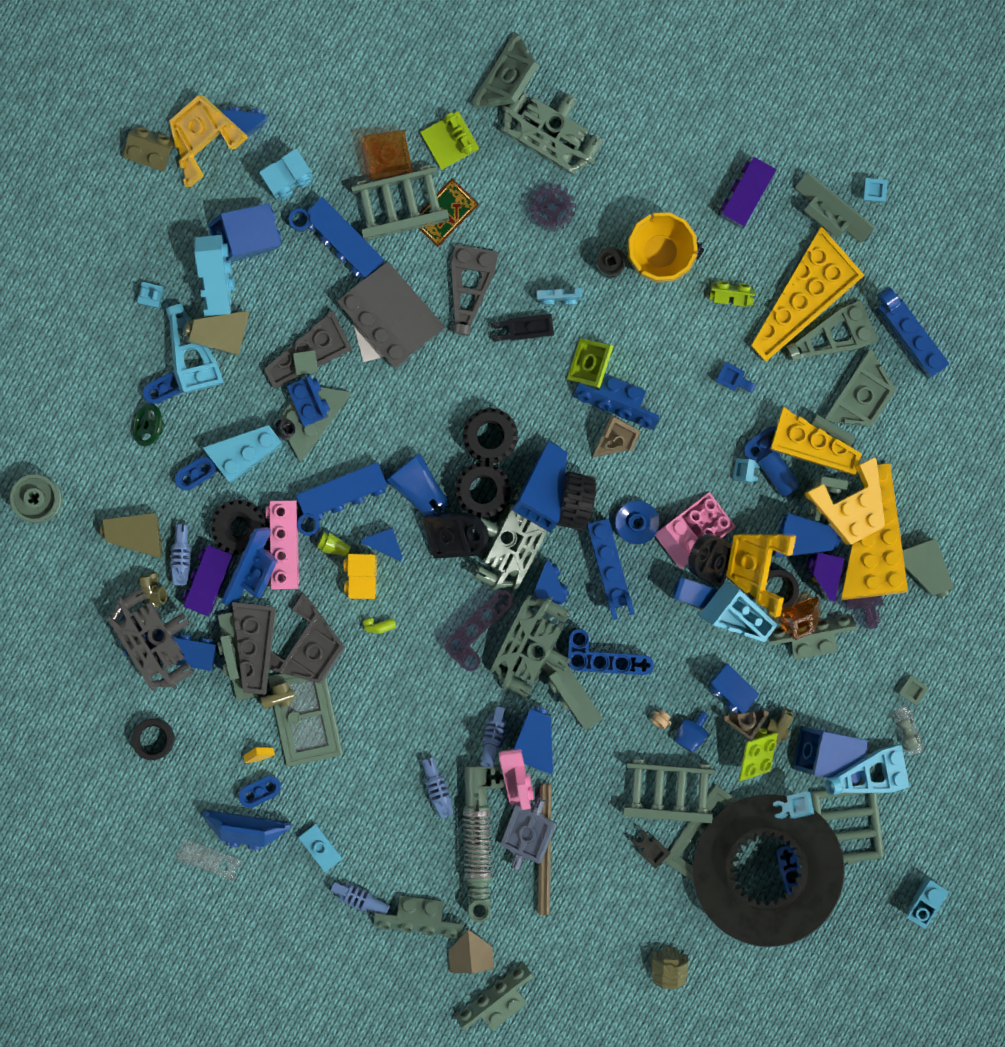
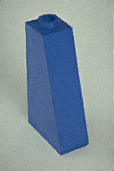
M549 441L541 450L512 511L551 532L560 519L568 452Z

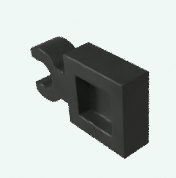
M640 829L639 832L643 835V840L638 842L632 838L631 841L635 846L644 848L640 855L656 869L671 853L655 837L649 841L647 833Z

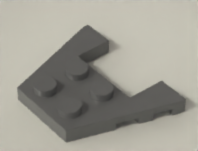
M302 593L292 610L310 623L286 660L271 651L269 670L322 684L346 647L308 596Z

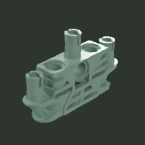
M523 93L516 103L508 104L507 107L502 106L504 127H501L500 131L545 160L573 176L577 175L575 171L579 168L582 169L588 164L593 165L596 163L593 158L603 144V140L598 138L595 145H593L597 136L591 135L583 151H579L580 144L584 142V137H587L589 131L567 118L578 101L572 97L568 103L571 98L570 94H565L556 111L532 97L530 104L526 107V111L524 110L522 115H519L520 109L529 97L526 93ZM557 119L561 122V126L558 129H553L550 127L549 122ZM512 120L518 124L515 130L510 129ZM544 126L549 134L557 135L556 139L542 131ZM572 157L578 160L572 166L568 164Z
M517 487L515 492L520 494L522 488ZM513 493L512 499L517 500L519 495ZM510 502L506 504L496 525L481 516L479 517L485 524L490 536L479 561L497 571L493 573L478 565L475 570L482 573V575L473 572V578L489 585L490 591L506 587L516 590L519 587L547 532L545 529L512 511L514 504ZM507 531L508 538L502 542L501 535ZM508 574L511 575V580H505Z
M528 596L524 601L490 671L491 673H497L498 678L503 684L504 691L510 689L526 699L533 688L531 685L537 681L546 661L562 671L567 669L571 659L552 649L571 610L553 602V597L532 600V596ZM537 606L540 607V609L536 613L530 610V607ZM546 613L562 621L563 623H560L558 625L556 624L557 620L553 619L552 621H550L551 617L546 615ZM539 621H541L537 631H535ZM530 639L534 642L526 649ZM537 645L543 648V655L536 652L535 647ZM521 657H522L523 659H522V661H521L519 667L517 668V665H518V663H519V661H520V659H521ZM500 665L508 668L507 674L503 672ZM520 675L523 676V681L519 680L516 677H519Z

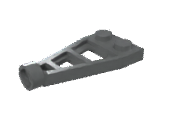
M455 244L451 265L455 313L454 334L470 336L471 325L494 277L498 252ZM464 270L477 271L482 274V279L477 288L468 289L463 286L462 272ZM463 293L475 296V301L470 311L462 310L460 307L461 294ZM460 322H466L467 325H463V324H459V323H460Z

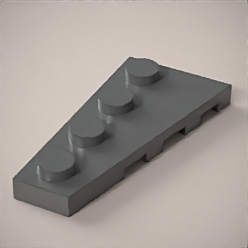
M333 310L264 369L274 389L300 377L296 375L293 353L315 350L317 364L320 367L353 350Z
M232 602L243 692L266 695L276 607Z

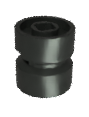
M616 247L603 249L598 255L596 262L599 274L608 279L618 277L625 267V255Z

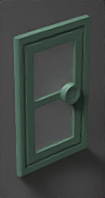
M286 674L269 676L268 680L272 695L271 687L287 682L290 690L293 689L295 699L291 700V705L279 708V704L274 705L287 767L343 755L327 678L320 684Z

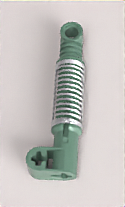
M493 765L492 768L484 766L464 767L465 806L463 807V815L466 817L463 820L466 822L463 825L466 827L463 830L466 832L463 835L466 836L464 840L467 841L464 843L467 846L464 848L467 851L464 853L467 856L464 858L467 861L464 865L468 866L464 869L468 871L465 873V881L468 882V886H471V888H468V891L471 892L468 894V897H471V899H468V912L471 919L475 922L487 920L491 911L490 898H488L490 893H487V891H490V887H487V885H490L493 870L485 869V867L493 866L489 864V862H492L489 857H492V855H489V852L492 851L489 850V847L492 846L489 845V842L492 841L489 840V837L492 835H488V832H491V830H488V827H491V825H488V822H491V820H488V817H491V811L487 803V789L502 788L505 786L504 778H501L500 782L497 783L494 778H491V785H487L486 769H491V775H495V771H500V774L503 775L500 765ZM478 904L486 908L485 914L481 916L476 915L473 911V908Z

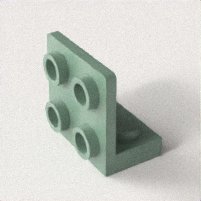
M819 477L817 481H813L811 489L824 484L828 493L841 494V491L847 490L848 481ZM812 502L809 503L807 516H811L810 520L817 522L820 520V513L816 509L817 506Z

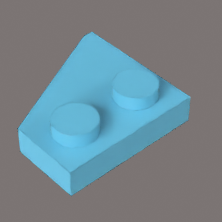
M575 288V290L555 289L537 291V302L547 306L555 305V302H563V305H577V301H581L582 288Z

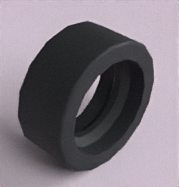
M770 570L767 582L773 577H782L790 584V595L783 601L782 610L787 609L798 598V581L793 574L786 570Z
M150 718L140 722L132 734L134 751L146 760H158L165 757L172 750L175 743L172 727L166 721L158 718ZM150 726L160 728L166 736V743L158 752L146 751L140 742L142 732Z

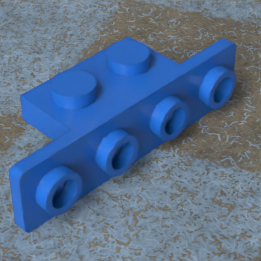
M606 374L600 390L583 383H578L573 396L583 403L591 404L602 411H608L624 420L637 423L643 428L654 430L660 418L659 415L640 407L646 390Z
M268 527L256 528L251 533L246 549L241 554V560L233 572L230 584L225 589L224 597L221 601L224 605L232 604V602L238 603L244 589L255 598L262 596L278 562L274 556L264 549V545L271 532Z

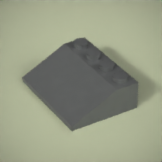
M386 262L337 301L339 306L395 370L445 328L389 262Z

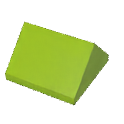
M580 338L567 380L583 383L599 390L613 346Z

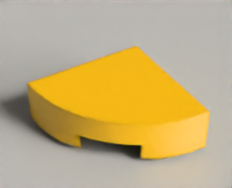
M255 747L243 757L245 763H252L274 756L275 753L271 747Z

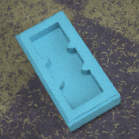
M317 824L298 837L324 872L343 859Z

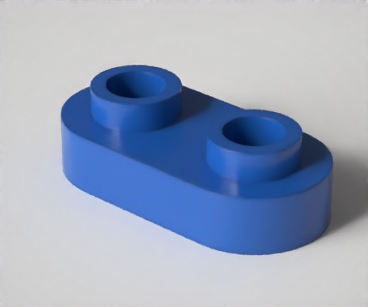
M174 372L147 384L143 390L144 399L150 404L156 405L180 394L179 386L176 388L171 387V382L176 380ZM153 390H158L159 392L156 398H153L151 395Z
M768 427L750 440L744 447L745 457L758 462L772 452L770 450L772 442L769 441L768 436L769 434H775L777 427ZM752 447L758 448L759 452L757 455L751 453Z
M209 457L197 459L178 471L175 476L176 485L185 491L194 489L215 475L216 464ZM204 464L209 465L210 469L208 472L202 471ZM190 476V483L185 484L183 478Z
M266 776L242 788L239 793V801L244 807H255L276 797L281 791V783L275 776ZM267 783L274 784L272 791L266 788ZM248 792L254 794L253 800L247 799Z

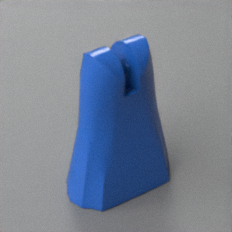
M420 453L386 480L389 485L409 500L425 516L437 514L433 506L429 504L432 499L443 511L450 506Z

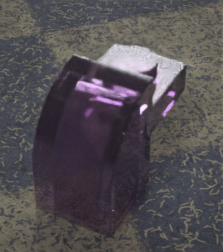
M881 596L845 600L846 610L864 608L866 629L878 628L877 623H881L880 612L875 609V606L884 605Z

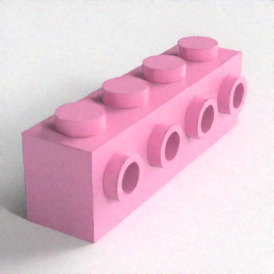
M270 501V506H266V519H270L269 529L271 530L267 541H270V550H267V552L274 556L278 562L267 585H271V589H299L298 501Z

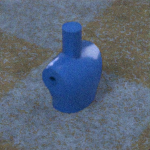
M701 711L695 722L685 719L674 741L684 749L694 753L704 743L709 734L702 727L709 715Z

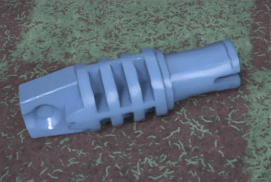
M175 524V544L171 546L170 569L172 585L176 586L187 585L191 547L188 545L189 525Z
M496 706L494 718L488 717L482 740L484 750L480 763L484 767H493L496 752L502 746L507 721L502 720L505 710L502 707Z
M431 757L422 760L421 763L427 777L425 784L432 805L441 819L453 815V809L444 777L439 775L435 758Z
M334 882L330 892L340 896L338 901L361 911L369 910L373 913L386 915L390 905L372 898L373 895L347 882L345 886Z

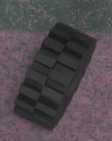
M238 499L227 501L224 505L219 506L216 513L213 514V520L210 524L214 542L222 550L236 555H241L246 549L254 529L267 527L265 516L256 505ZM235 519H243L247 523V531L242 536H236L231 531V523Z

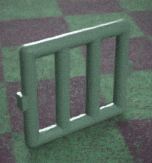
M826 789L812 791L813 809L825 820L871 815L872 829L835 833L838 841L873 837L874 851L843 854L844 863L847 862V865L857 864L856 861L883 858L884 851L877 793H840L831 796ZM868 794L869 807L821 812L820 799Z

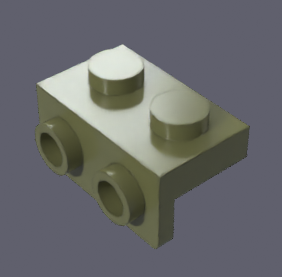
M134 127L128 134L123 158L164 172L167 169L171 149L175 143L174 140H171L166 135L151 133L144 127Z

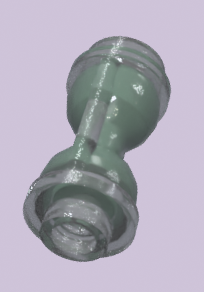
M907 706L894 709L895 713L892 714V718H894L902 739L903 752L906 753L907 757L924 752L922 748L924 743L921 742L915 726L913 709H908Z

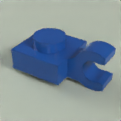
M725 362L716 380V383L734 392L739 386L752 394L756 386L753 382L743 378L745 371Z

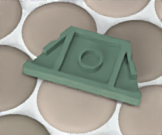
M516 32L472 100L471 104L474 107L484 108L516 103L538 68L537 62L522 37Z
M869 349L824 418L825 420L834 423L872 427L889 402L896 388L891 380H889L886 371L880 365L872 349Z
M321 387L322 390L318 393L321 400L325 398L330 411L327 414L329 417L309 426H303L293 400L278 420L288 419L295 425V433L290 437L289 442L301 462H303L352 395L350 392Z

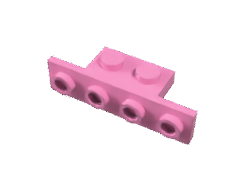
M521 749L500 752L499 758L510 805L521 804L522 810L531 809L530 803L534 800L533 787H531L530 774H526Z

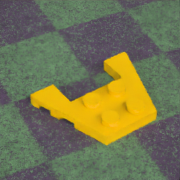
M203 95L195 97L169 120L175 147L179 149L181 157L179 164L180 168L184 170L186 179H183L186 187H192L204 176L194 156L220 133L229 149H236L248 139V136Z
M870 458L855 466L864 488L834 504L824 484L804 493L807 499L812 500L817 506L818 512L824 514L829 520V525L846 545H851L885 527L876 458Z
M736 534L733 537L726 576L745 593L749 592L760 606H765L770 611L769 614L772 617H779L784 598L766 590L772 553L774 550L786 556L792 555L796 536L784 534Z

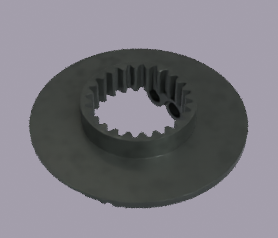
M775 794L747 797L722 810L712 819V823H709L701 835L693 862V879L696 894L710 920L730 937L743 943L760 947H778L793 944L818 930L837 906L845 878L842 849L838 838L827 821L815 810L812 815L795 819L790 818V813L786 818H776L775 814L781 813L782 807H775L773 803L776 801L787 803L788 801L787 796ZM765 835L770 839L775 837L780 841L783 840L786 844H790L789 847L796 850L795 856L800 858L797 864L802 866L798 870L801 877L796 878L798 886H792L793 893H786L785 900L778 898V903L771 900L769 905L765 901L759 903L756 899H751L750 896L744 895L745 892L742 889H738L740 883L734 881L738 877L733 873L737 869L733 863L739 861L736 854L743 853L741 847H748L750 839L756 842L757 836L764 839Z

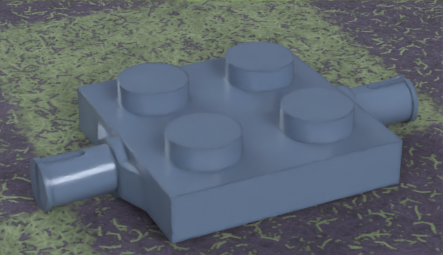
M537 798L533 809L522 810L521 805H516L500 844V846L510 850L515 855L510 866L512 869L520 870L523 859H529L538 864L543 860L557 822L546 818L541 813L546 802L541 798Z

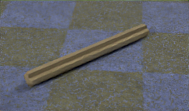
M540 784V798L546 801L541 813L546 818L551 819L552 786L551 784ZM551 839L543 860L539 863V915L550 914Z

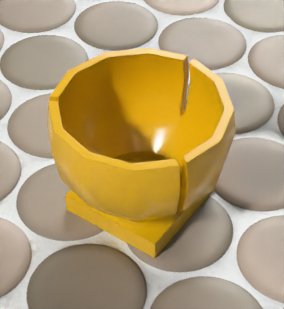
M670 212L652 213V218L651 214L647 215L634 225L627 240L628 260L637 274L654 283L676 281L691 270L697 258V236L686 220Z

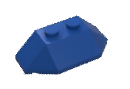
M206 809L202 814L221 841H226L227 846L239 847V844L248 845L247 848L252 850H260L261 847H266L292 826V822Z

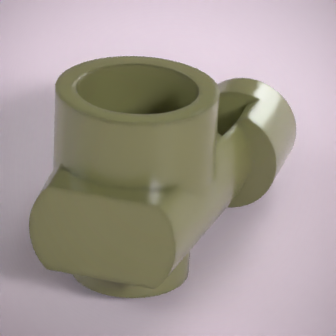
M157 572L147 573L145 576L139 577L140 586L144 589L143 593H146L148 599H145L142 603L146 605V603L152 602L155 608L165 604L167 601L166 589L158 587Z
M288 682L271 687L273 695L260 697L264 709L273 707L276 704H279V708L291 705V700L295 699L293 689L290 690Z
M785 707L782 708L778 721L770 718L765 728L767 734L778 733L776 744H779L781 740L786 741L790 733L788 726L794 718V712Z

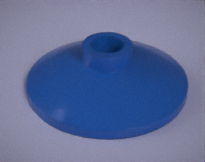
M631 501L620 508L616 516L615 525L618 534L626 542L636 545L644 544L656 535L659 529V517L656 510L650 504L644 501ZM636 519H640L642 521V525L640 527L634 526L633 523Z

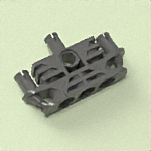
M141 586L125 597L119 595L118 603L112 615L108 613L107 618L152 691L156 690L155 687L178 689L176 684L195 674L193 669H189L185 673L183 672L191 667L188 662H185V664L170 673L167 670L172 665L179 663V660L186 658L172 636L187 625H190L188 619L179 623L186 618V615L182 612L174 619L165 623L152 602H148L146 606H141L140 610L132 612V607L148 599L147 594L143 593L144 589ZM123 612L126 618L118 622L116 619ZM133 616H135V618H136V620L138 621L139 625H140L141 628L143 629L142 631L140 630V628H139L138 625L136 624L135 620L133 619ZM157 629L163 630L165 634L164 639L160 642L154 638V632ZM148 633L149 641L158 646L152 649L144 635ZM155 652H157L165 667L162 666L157 656L155 655ZM158 673H160L164 678L161 680H153V676H155Z

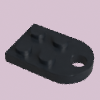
M472 513L433 514L422 518L434 559L475 556L488 544L489 534L485 524ZM473 529L479 532L480 538L473 534Z
M711 533L702 535L694 543L690 551L688 560L690 572L721 588L727 577L732 544Z

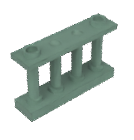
M432 165L420 167V171L371 183H368V180L355 183L356 186L351 187L353 195L360 194L367 222L366 229H362L365 241L449 221L447 209L442 210L439 207L432 176L438 175L437 167L432 168ZM423 178L431 207L430 213L425 215L418 213L411 181ZM403 184L410 213L408 219L400 220V218H397L390 186ZM382 190L389 219L387 224L378 225L375 222L368 191Z
M632 759V762L627 763V768H634L632 802L629 803V806L624 807V816L712 823L713 813H709L706 808L709 774H715L716 769H711V764L685 767L646 764L645 759ZM643 769L656 770L654 803L651 804V808L642 807V803H640ZM665 771L678 772L676 805L673 806V810L664 809V805H662ZM687 772L700 773L698 808H695V811H686V807H684Z

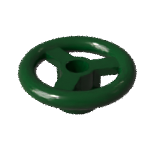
M150 403L145 404L138 410L133 421V437L136 443L147 447L153 444L164 430V422L159 408ZM151 410L154 412L155 418L151 417ZM144 415V421L139 429L141 418ZM145 433L151 435L147 440L141 438Z

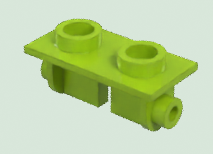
M722 280L716 281V283L711 282L709 300H713V303L729 305L730 297H734L733 305L753 306L754 297L751 296H755V288L751 287V285L745 283L730 285L729 282Z

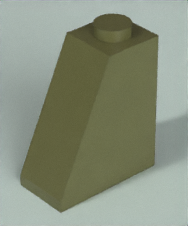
M238 311L231 314L190 319L183 328L182 335L185 336L184 341L228 354L239 355L250 312Z
M158 513L104 519L103 525H100L101 537L105 538V542L154 557H163Z

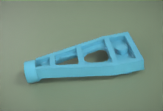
M176 304L168 307L166 312L170 321L174 375L181 395L221 385L223 379L217 361L209 348L192 343L187 345L180 344L178 332L183 330L185 323H188L190 320L183 305ZM188 350H196L202 358L203 364L187 368L184 362V353Z
M895 744L878 749L837 775L826 779L825 787L828 794L834 796L840 793H892L909 788L902 745ZM880 762L884 781L872 782L869 769ZM861 771L863 785L852 786L851 775Z

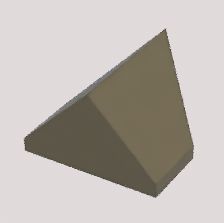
M610 416L592 458L628 450L632 451L641 431Z
M768 710L745 712L744 714L736 713L722 716L725 722L749 740H753L769 714Z
M467 930L448 950L450 973L473 974L494 969L492 946L470 930Z

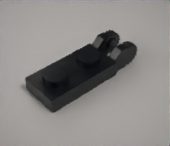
M552 314L511 318L508 321L491 323V328L500 329L509 326L510 334L494 336L493 342L554 336Z

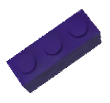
M753 157L751 162L747 160L741 170L744 173L740 181L736 179L730 191L734 192L730 200L725 198L719 209L723 211L720 217L744 229L777 169L756 157Z
M207 545L206 549L202 548L198 558L201 561L198 569H194L190 578L193 584L190 590L186 589L182 599L185 602V608L211 616L233 560V554Z

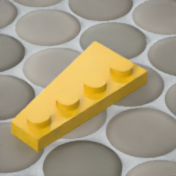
M785 407L782 408L770 450L847 474L856 475L857 469L855 466L859 465L862 453L833 438L822 429L816 428L805 419L791 413Z

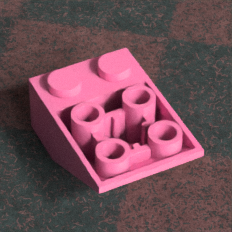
M709 492L661 528L655 536L678 567L682 569L688 565L690 551L698 538L706 533L722 538L736 526Z

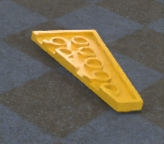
M822 226L751 345L764 362L769 360L865 276Z
M890 463L877 465L885 527L852 544L841 600L908 593Z

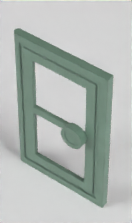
M715 784L707 795L706 808L710 813L718 801L728 807L739 800ZM689 822L669 850L671 854L664 860L693 882V866L680 858V856L697 831L703 834L702 822Z

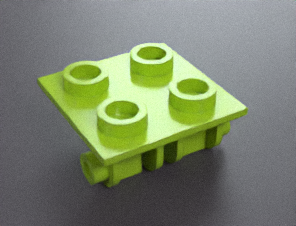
M459 111L454 114L453 112L447 114L445 119L420 132L441 170L479 150Z
M760 728L755 735V739L746 742L739 776L740 782L770 772L776 748L777 732L767 734V730Z

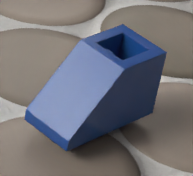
M228 107V110L222 109V113L248 137L266 124L268 120L267 115L263 114L262 110L250 109V112H242L241 108Z
M550 561L545 563L534 592L537 599L553 597L552 601L559 605L567 601L566 596H569L565 584L560 585L557 576L561 574L556 563L551 564Z

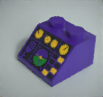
M813 553V556L808 558L806 569L809 570V576L824 600L835 602L844 558Z

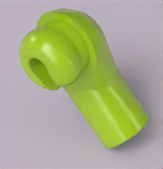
M368 618L362 622L367 633L382 634L396 628L393 618L377 624L374 623L373 618Z

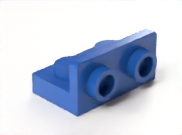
M309 375L305 379L287 386L304 427L329 417L327 412L330 411L326 399L321 400L318 392L322 389L317 378L312 379L311 375Z

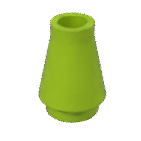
M323 532L317 544V548L321 549V552L345 558L351 548L350 545L330 532Z

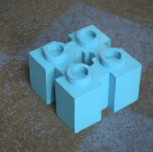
M297 148L282 157L281 160L259 172L276 200L282 199V201L292 196V190L299 186L302 189L312 182L310 179L313 178L311 170Z

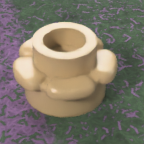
M662 710L653 712V717L650 720L655 726L665 730L668 725H671L669 721L671 717Z

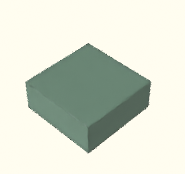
M315 350L293 353L297 376L319 373Z
M910 675L898 694L917 706L929 687Z

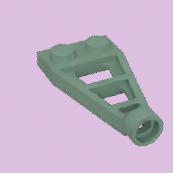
M860 300L841 308L799 341L786 346V350L790 360L795 362L806 357L857 350L878 341V338L865 307ZM839 322H845L851 334L850 340L843 342L834 341L830 333L832 327ZM820 333H824L829 345L824 348L814 349L810 342L811 339Z

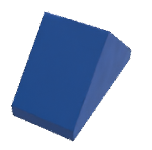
M393 528L363 538L361 543L401 562L403 560Z

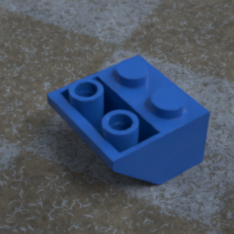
M725 663L708 681L711 685L709 690L719 698L723 696L727 700L725 705L734 713L739 711L744 714L759 696V693L728 663Z

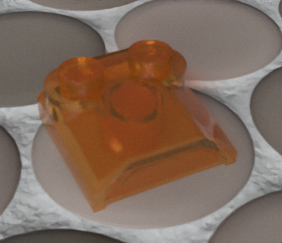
M406 130L365 135L362 137L361 150L366 174L370 180L378 181L383 178L414 172L405 136Z

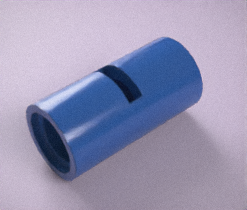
M773 451L758 461L782 498L801 486L778 452Z

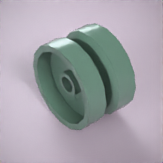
M38 474L20 478L14 484L10 493V505L14 513L22 520L31 523H46L54 519L60 512L63 504V493L59 485L51 478ZM36 495H40V497H38L39 503H36L34 501V497Z

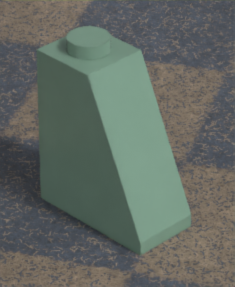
M936 538L902 550L905 571L930 596L936 595L937 598H941L950 594L949 590L953 589L954 586Z

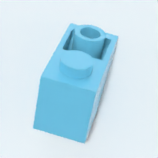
M926 877L914 896L906 917L926 929L949 891Z

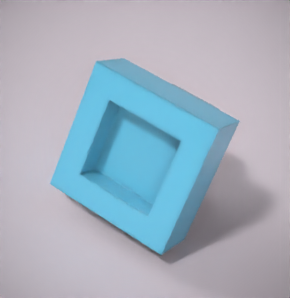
M865 178L863 201L885 203L888 180Z
M142 282L137 303L160 309L164 287Z
M736 458L733 480L743 482L757 481L758 477L754 476V469H760V465L756 463V460Z

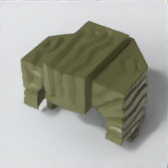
M663 946V951H652L651 975L653 977V984L666 989H678L685 985L686 978L688 977V954H678L677 947Z

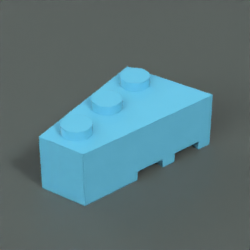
M222 235L195 237L194 252L198 278H200L202 284L201 297L205 298L204 316L231 314V290H235L234 277H230L232 273L231 261L226 259L228 257V245L223 244Z
M267 425L203 447V449L229 483L232 484L284 445V443L275 434L272 427Z
M724 582L699 615L700 618L714 626H719L765 642L778 626L741 590L727 582Z

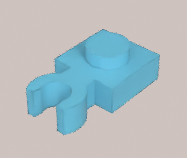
M808 791L787 796V803L782 801L773 803L775 807H782V812L775 814V817L779 819L786 818L789 813L790 818L793 819L814 814L811 794Z

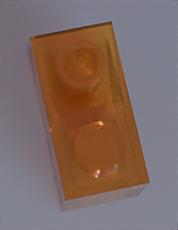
M815 596L782 609L780 615L781 630L794 640L814 633L821 618L819 597Z

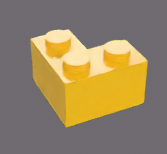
M348 554V559L344 558V572H348L349 581H345L344 593L348 594L350 599H376L377 555Z

